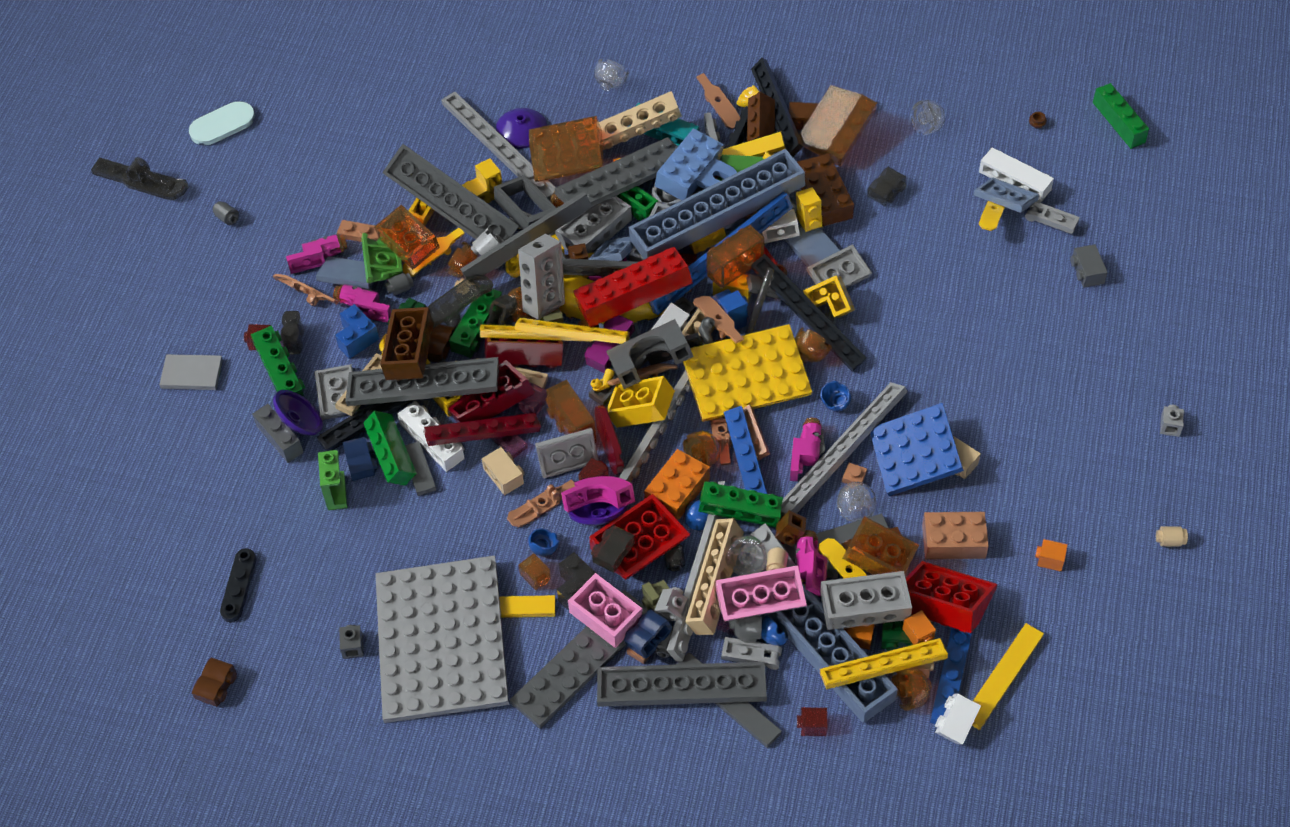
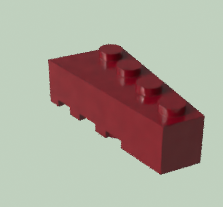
M485 338V357H498L499 366L506 360L513 367H517L520 364L529 367L546 365L549 368L562 366V340Z
M506 360L499 366L498 392L464 395L448 410L457 423L490 419L534 394L535 391L528 379Z

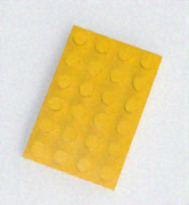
M790 324L743 335L744 341L736 344L730 338L690 348L694 357L683 361L702 422L725 417V411L742 406L744 409V407L750 405L753 409L812 395V389Z

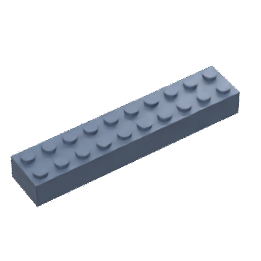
M784 149L630 226V241L644 260L672 247H675L678 251L765 207L782 192L790 194L804 187L805 172L790 153Z

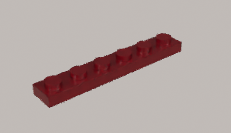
M536 413L427 426L424 427L423 432L428 446L540 432L541 426Z

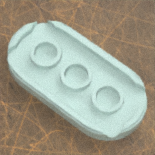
M245 102L227 104L193 121L189 127L190 137L196 144H214L249 127L255 117L254 110L251 105Z

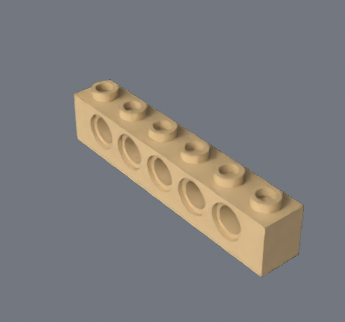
M670 91L575 133L585 156L588 157L604 149L612 148L618 143L626 142L632 137L642 135L653 128H658L667 122L675 121L682 115L673 93Z
M734 518L716 519L685 620L696 635H714L721 613L715 588L716 580L731 578L744 531Z

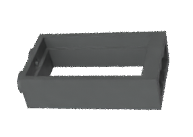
M525 175L494 186V201L522 230L556 209ZM524 191L543 212L528 217L509 196Z

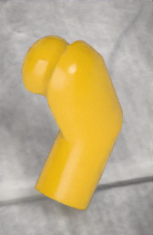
M606 369L603 379L599 380L597 378L591 381L592 389L594 391H602L609 388L611 385L608 384V381L613 379L615 372L612 369Z

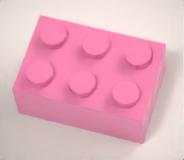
M596 573L568 600L569 613L615 648L624 640L626 632L638 624L641 615H643L642 608Z

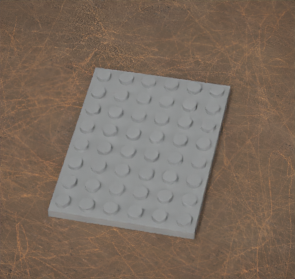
M495 555L375 573L382 717L384 723L509 705Z

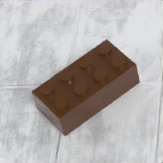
M829 153L798 161L797 163L805 172V186L801 190L813 187L821 199L822 227L853 219L854 203Z
M429 307L392 309L380 363L386 380L423 378L434 325Z

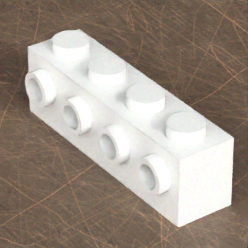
M994 148L988 151L980 163L979 173L989 178H996L1038 193L1039 199L1037 202L1039 203L1044 200L1052 189L1054 178Z
M415 401L397 413L400 425L417 442H420L422 448L446 472L465 459L464 447L460 442L428 446L423 432L424 427L440 425V422L437 418H432L429 415L425 406H420Z

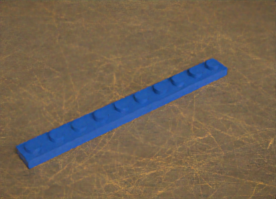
M782 192L691 264L688 268L693 283L649 302L653 313L659 315L670 303L678 300L790 211L793 206L789 195Z

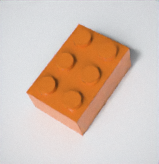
M677 449L644 490L645 498L654 494L667 510L679 520L685 513L687 504L695 500L702 491L704 481L708 482L710 480V467Z

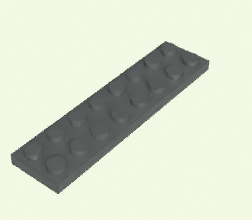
M667 137L556 187L554 194L562 202L566 203L580 193L585 192L593 207L656 178L658 170L678 146Z
M404 144L401 145L382 172L474 239H477L489 227L493 230L491 234L494 236L498 234L505 241L512 237L520 227Z
M498 357L426 364L423 378L386 380L382 369L349 372L345 402L347 406L498 392L500 362Z
M626 590L621 592L642 608V614L647 612V608ZM586 626L510 699V704L541 729L597 674L598 667H604L626 646L625 641L623 640L615 648Z
M765 662L598 667L597 672L598 707L767 701Z

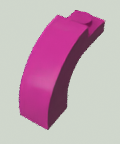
M601 476L574 482L575 487L561 492L564 510L567 512L595 502L610 503L618 509L635 502L633 485L618 477Z

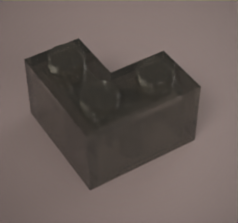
M575 552L559 563L560 576L566 582L557 588L558 601L568 611V600L596 573Z

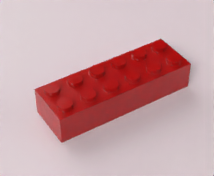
M672 247L622 270L615 271L608 276L599 278L592 283L573 290L579 310L591 328L693 282L688 265L676 248Z

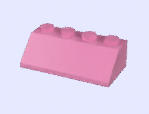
M798 565L716 580L715 588L724 621L807 606Z

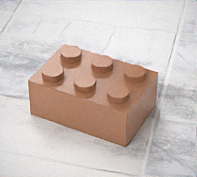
M924 512L922 530L925 559H986L989 546L985 512Z

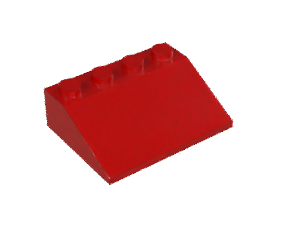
M651 494L589 536L590 549L601 562L627 580L688 538L690 533L656 496Z
M921 561L906 577L912 605V615L922 610L929 620L971 633L980 623L997 589L996 583Z

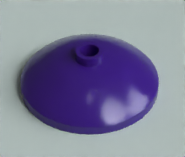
M516 108L506 112L499 118L496 124V131L514 148H529L544 139L547 133V122L544 116L536 110Z
M279 390L274 395L273 404L275 411L288 428L304 435H316L322 430L323 421L321 416L307 399L290 390Z
M595 502L568 512L572 520L579 524L601 526L610 523L622 515L627 505L618 509L610 503Z

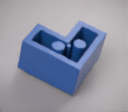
M727 289L711 296L734 321V328L736 330L747 326L748 301L738 290L731 293Z
M355 304L340 313L344 329L335 336L339 349L349 359L379 340L376 325Z

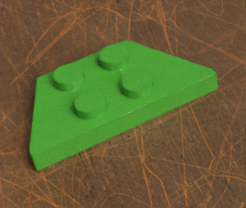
M362 233L361 240L366 282H377L402 274L400 248L388 244L381 239H378L376 242L369 239L367 233Z

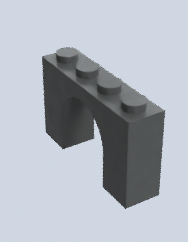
M675 319L606 351L623 389L641 382L636 371V365L643 356L657 350L667 351L671 354L676 365L694 357Z

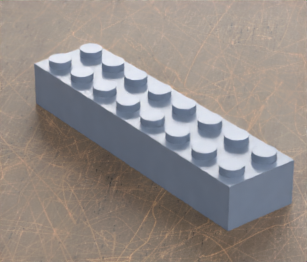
M803 583L807 606L767 613L819 674L821 668L868 657L843 628L827 630L823 605L810 591L806 590ZM886 675L832 688L862 723H865L896 700L898 691Z

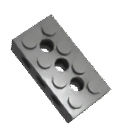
M617 196L593 206L555 230L556 236L566 251L568 246L585 243L587 253H594L606 240L612 238L632 221L631 206Z
M547 234L518 249L523 312L538 320L565 304L561 241Z
M904 571L821 581L820 595L827 630L903 621L911 616L912 605Z

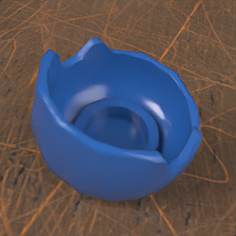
M838 381L826 383L820 394L823 404L829 410L836 412L846 409L852 397L848 387Z
M700 499L691 501L685 508V523L691 529L698 531L704 530L708 517L707 513L698 512Z
M539 528L533 530L530 534L528 545L533 553L546 557L556 551L560 540L557 539L556 533H551L548 529Z
M765 616L762 621L761 638L771 645H784L788 641L785 632L781 633L777 624L771 618Z

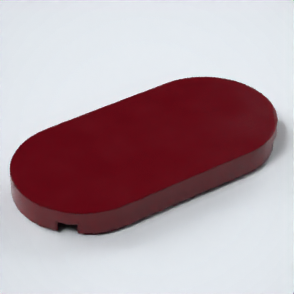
M603 405L595 406L596 426L610 468L614 475L622 473L624 470V461L621 460L620 456L622 455V450L607 408Z

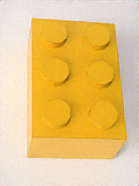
M664 376L643 379L641 382L626 389H623L621 383L616 384L607 407L610 419L617 428L665 420L675 390Z

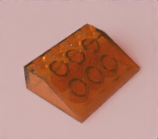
M830 85L799 134L803 146L820 156L829 153L833 163L841 167L875 113L877 102L862 94Z
M597 116L529 129V145L535 182L590 172L603 167L602 129Z

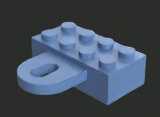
M693 128L658 170L655 187L680 200H684L690 197L698 186L706 189L720 182L713 176H720L726 179L736 174L737 171L730 165L720 161L724 144Z

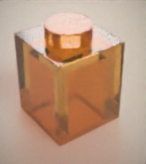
M534 553L518 565L520 575L534 590L540 586H545L549 579H551L549 568Z

